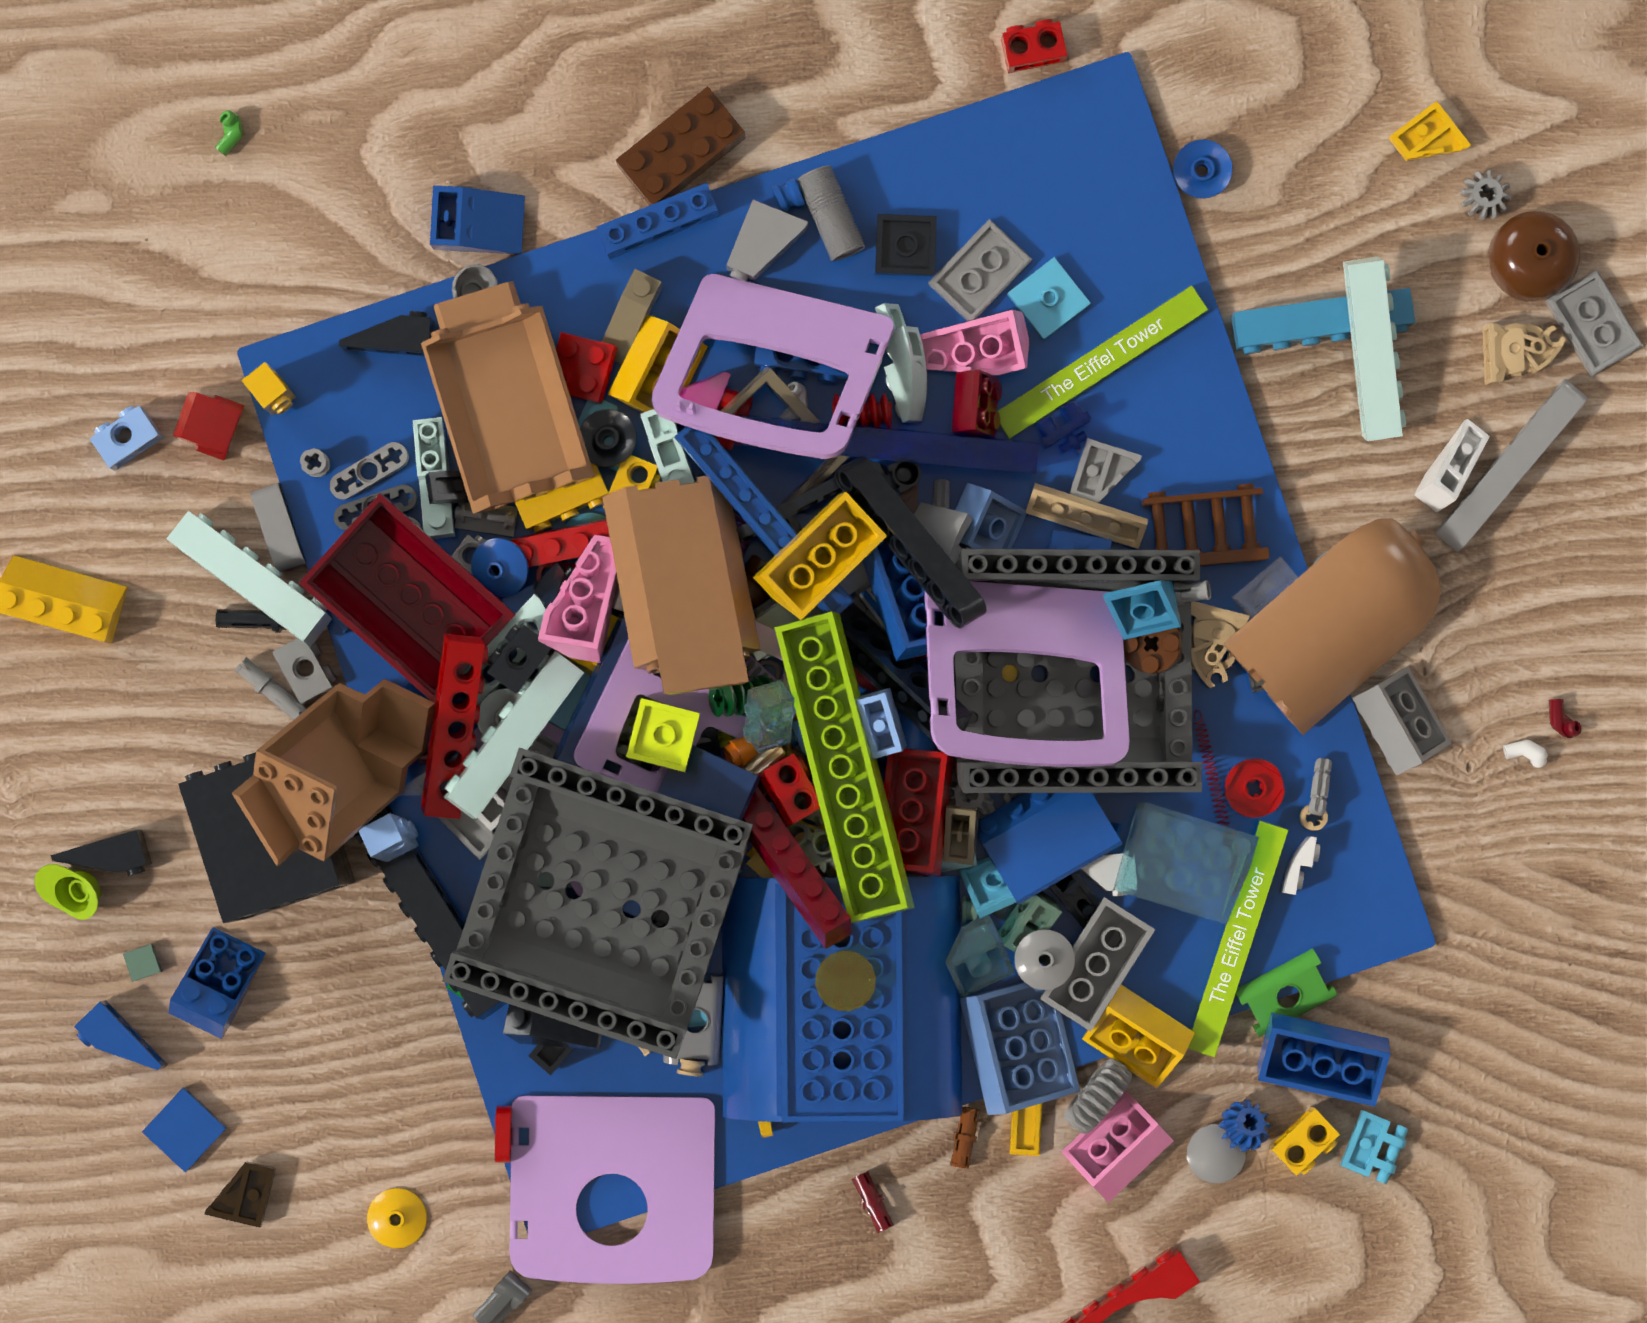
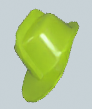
M47 864L41 867L35 875L34 884L36 891L50 905L81 920L92 917L97 911L98 900L103 892L100 890L98 881L91 873L84 870L72 871L58 864Z

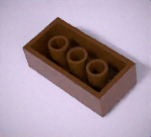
M707 86L616 159V163L648 205H652L675 196L745 140V131Z

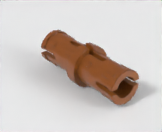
M962 1106V1115L959 1119L957 1132L953 1134L955 1143L950 1162L951 1166L969 1169L973 1143L977 1141L975 1133L980 1109Z

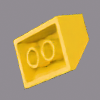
M647 315L608 395L641 413L654 409L652 404L653 390L680 329L667 321ZM704 343L700 345L683 387L690 384L708 347Z
M1121 984L1092 1031L1087 1030L1082 1040L1109 1058H1113L1117 1062L1120 1061L1129 1071L1155 1088H1158L1185 1055L1195 1032Z

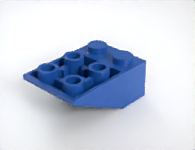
M433 185L430 246L433 250L522 254L525 196L467 187Z
M212 927L170 999L169 1014L222 1039L236 1016L266 953Z

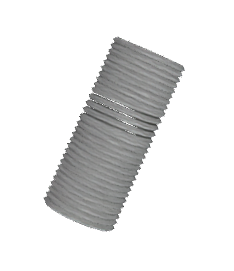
M827 165L802 175L798 178L797 182L800 185L799 188H801L800 190L803 193L806 204L809 206L808 209H810L814 223H816L822 242H824L827 253H829V258H831V261H839L860 252L865 248V244L853 215H851L848 204H846L847 201L843 197L844 194H842L840 185H838L839 182H837L838 180L835 177L832 166Z

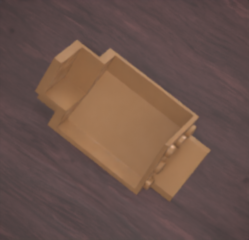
M383 679L366 694L338 683L256 750L253 775L234 790L232 795L277 867L297 849L325 861L405 790L408 767L428 750L434 702L386 679Z

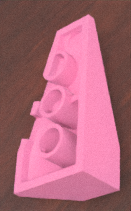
M1010 310L920 334L927 370L951 372L982 370L991 375H1003L1027 368L1029 337L1024 314L1021 311Z
M593 536L576 562L575 569L567 581L563 582L560 592L544 612L538 641L570 658L601 663L618 580L610 537Z

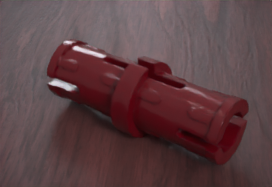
M869 1171L852 1178L851 1180L863 1202L861 1206L863 1210H867L876 1232L880 1233L894 1226L883 1203L885 1199L882 1194L879 1195Z

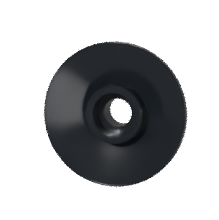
M612 409L596 411L589 415L580 426L590 463L595 466L607 468L620 465L631 456L636 447L637 433L634 424L620 411ZM608 437L614 438V442L610 446L604 445V440Z

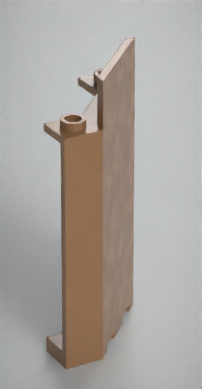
M514 281L435 304L433 307L440 329L432 332V338L422 342L421 345L472 513L476 514L506 507L509 503L519 500L526 501L547 494L546 492L562 487L568 488L595 477L543 306L530 307L529 303L520 304Z
M707 476L697 477L696 482L680 485L679 479L656 482V487L651 489L638 490L637 485L627 486L603 496L634 668L647 670L648 674L660 673L663 691L667 695L749 682L745 660L750 658L749 654L761 649L739 536L736 531L737 526L733 506Z

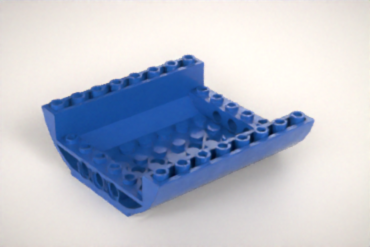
M960 876L907 877L915 908L860 923H851L849 944L845 947H838L834 944L827 949L823 947L776 878H737L722 925V975H724L722 1002L723 1117L767 1122H895L942 1119L962 1115L961 1004L959 1000L961 998ZM822 877L846 911L838 877ZM845 960L849 963L851 969L846 977L840 978L833 973L832 968L836 961ZM839 1021H845L851 1027L850 1035L843 1039L836 1037L833 1033V1027ZM838 1052H846L851 1057V1064L845 1069H839L834 1065V1056Z

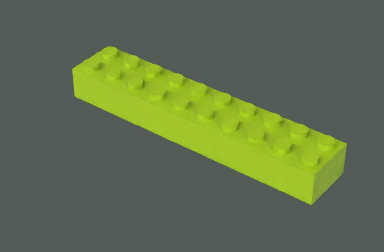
M831 611L774 627L846 912L851 918V923H860L915 908L877 758L873 759L856 703V700L861 695L840 614Z

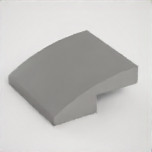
M920 503L914 514L915 517L953 563L956 564L961 552L959 543L973 520L968 513Z

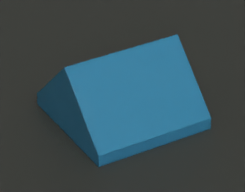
M1155 581L1104 593L1103 595L1124 640L1181 627L1172 581Z

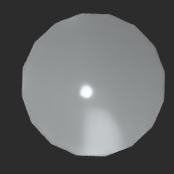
M1214 1123L1200 1128L1191 1137L1187 1146L1186 1159L1191 1170L1200 1179L1209 1183H1224L1233 1179L1242 1170L1246 1160V1152H1241L1239 1145L1235 1148H1230L1231 1140L1229 1138L1222 1139L1226 1130L1218 1127L1220 1124Z

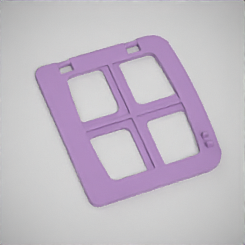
M755 621L761 651L783 661L775 630ZM628 639L574 751V760L580 767L657 793L668 768L660 766L659 770L653 773L618 757L615 751L634 699L640 694L663 704L701 713L693 741L695 746L702 732L707 727H714L736 738L763 731L768 738L769 744L776 741L781 745L784 724L786 722L791 723L796 713L786 671L784 669L777 690L776 708L774 711L768 712L763 723H758L743 715L735 714L728 717L722 714L718 718L713 714L709 706V689L667 695L664 694L661 677L648 674L647 670L635 669ZM607 759L621 765L617 775L603 769Z

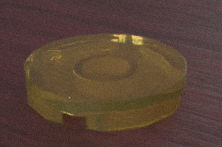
M841 950L830 954L821 962L816 972L815 985L820 998L827 1006L837 1011H852L862 1007L870 1000L875 990L876 976L872 965L864 956L854 951Z

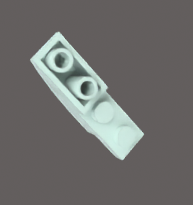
M883 303L875 307L876 313L890 317L894 323V331L888 347H886L889 357L893 360L892 364L884 367L887 375L886 383L893 393L896 402L895 409L902 422L919 423L923 418L927 393L926 360L918 327L906 326L899 304Z
M654 409L641 413L640 416L649 439L648 442L662 481L679 479L680 485L696 482L685 450L674 438L679 433L676 423L660 417Z
M443 418L413 420L423 531L432 539L455 537L453 503L429 504L425 475L428 472L450 471Z

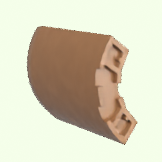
M1393 518L1374 520L1360 526L1343 538L1223 643L1232 656L1257 683L1261 679L1264 681L1261 686L1268 693L1267 695L1302 735L1414 639L1435 615L1441 595L1439 573L1421 547L1425 543L1422 537L1415 530L1409 533Z

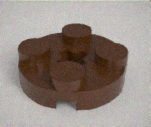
M1178 627L1126 640L1123 639L1126 660L1133 668L1140 672L1155 674L1170 670L1177 664L1182 655L1181 639L1183 638L1181 630ZM1149 637L1152 639L1158 637L1157 646L1159 649L1157 651L1153 649L1147 650L1148 644L1146 641Z

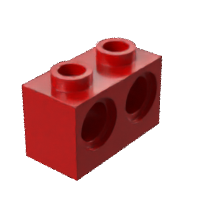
M1045 19L1036 22L1034 27L1024 28L1023 25H1015L1007 28V32L1002 33L1001 42L1008 73L1066 62L1067 52L1060 21L1053 23L1052 19ZM1043 36H1051L1054 38L1056 45L1046 48L1042 46L1040 39ZM1014 42H1023L1027 50L1022 54L1015 53L1011 48Z
M794 753L757 773V775L761 776L760 781L785 826L792 825L820 809L815 786L811 784L806 775L808 769L804 761L800 757L797 758ZM782 767L788 769L791 773L789 783H785L780 779L779 771ZM796 794L802 795L806 800V806L803 810L797 808L794 803Z

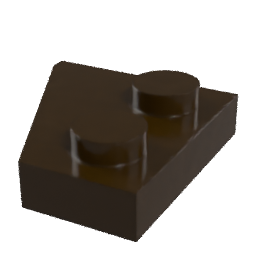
M248 1161L245 1162L212 1204L208 1206L204 1215L261 1228L276 1168Z

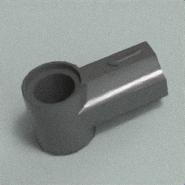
M510 1270L494 1287V1292L472 1316L478 1323H501L512 1309L515 1310L532 1292V1289Z

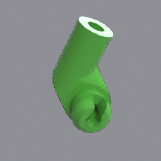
M226 110L220 115L224 136L215 146L225 156L229 154L243 135L241 119L230 110Z

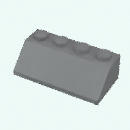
M1104 897L1072 947L1075 954V965L1071 976L1061 986L1045 990L1040 999L1085 1029L1092 1031L1155 929Z

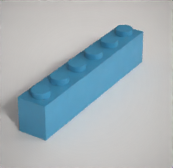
M1410 288L1389 290L1387 293L1392 294L1394 305L1393 311H1389L1390 322L1395 323L1397 334L1408 332V327L1415 323ZM1347 296L1238 311L1231 315L1235 350H1243L1244 355L1262 352V347L1273 346L1274 351L1291 348L1290 343L1302 342V346L1320 344V339L1331 338L1332 342H1342L1349 340V335H1351Z

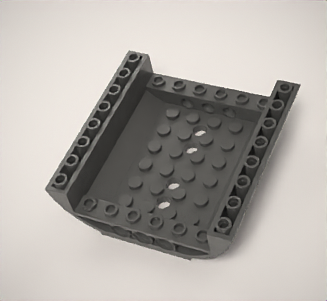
M961 549L956 566L968 581L1113 592L1160 580L1172 581L1173 585L1174 582L1188 584L1200 581V550ZM1191 601L1178 606L1181 627L1179 629L1183 638L1181 639V648L1183 650L1179 661L1173 668L1166 672L1155 674L1140 672L1128 663L1124 655L1125 665L1133 670V678L1130 682H1126L1130 742L1129 750L1122 760L1111 766L1053 767L1005 764L953 756L956 775L962 792H1202V762H1192ZM1149 637L1147 639L1148 645L1146 648L1148 651L1150 649L1155 651L1159 649L1157 646L1158 637L1153 639ZM965 652L954 654L955 698L972 713L965 731L1005 738L1046 741H1087L1103 738L1101 683L1094 682L1090 677V669L1096 665L1095 663L1073 658L1029 653ZM1006 665H1012L1017 670V678L1013 682H1007L1002 677V669ZM1036 665L1042 666L1046 671V677L1042 682L1034 681L1031 676V670Z
M519 747L509 776L513 779L457 950L451 953L442 982L676 1059L700 995L727 913L753 824ZM542 872H549L554 877V885L550 889H543L538 884V876ZM576 881L582 885L583 893L580 898L573 899L567 895L566 887L570 882ZM634 900L640 905L641 910L637 917L630 918L624 913L623 907L627 901ZM664 910L668 913L669 923L665 927H658L653 923L652 915L655 911Z

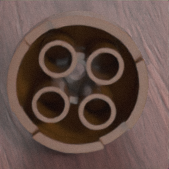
M1543 211L1524 212L1509 219L1497 230L1488 250L1491 276L1495 283L1509 296L1525 302L1549 299L1560 293L1571 283L1580 263V247L1571 227L1558 216ZM1537 246L1544 247L1541 255L1536 251Z

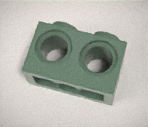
M1041 891L1021 904H1017L997 934L1005 947L1016 952L1021 940L1031 932L1043 929L1050 930L1062 911L1055 899Z

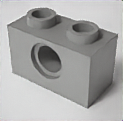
M297 638L272 652L300 704L306 705L326 694L335 686L333 681L336 680V676L329 664L324 666L318 655L322 654V651L316 640L309 647ZM310 660L313 663L314 671L310 676L303 677L300 673V665L304 661Z

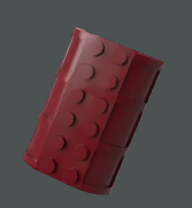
M382 493L376 496L299 582L302 587L434 703L444 634L481 637L485 647H487L516 615ZM460 664L457 667L456 673L462 674L470 664Z

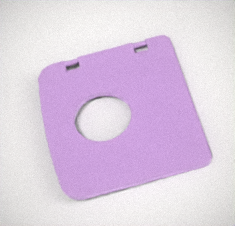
M520 1096L515 1099L512 1104L509 1255L511 1264L518 1273L527 1278L551 1281L640 1284L694 1280L708 1271L713 1259L715 1106L710 1099L704 1097ZM519 1127L529 1128V1145H519ZM604 1174H620L630 1178L642 1189L647 1200L648 1213L644 1227L636 1237L619 1245H605L594 1241L583 1231L577 1218V1201L582 1189L592 1179ZM518 1221H528V1238H517Z

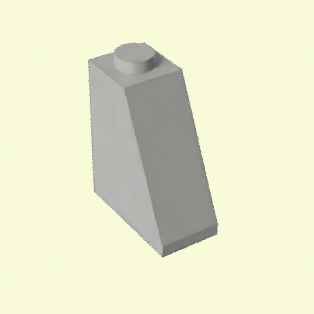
M752 200L726 265L727 270L731 271L730 276L747 282V279L755 281L807 231L808 221Z

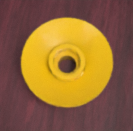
M392 1188L383 1191L372 1201L368 1209L367 1223L372 1236L379 1243L390 1248H403L413 1244L421 1237L427 1223V1212L422 1200L415 1193L403 1188ZM392 1214H398L401 1217L400 1224L395 1225L391 1222Z

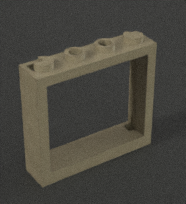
M767 367L721 410V412L728 414L735 413L765 384L808 431L821 433L826 430V427L774 371ZM845 449L838 456L826 459L780 505L822 484L851 454Z

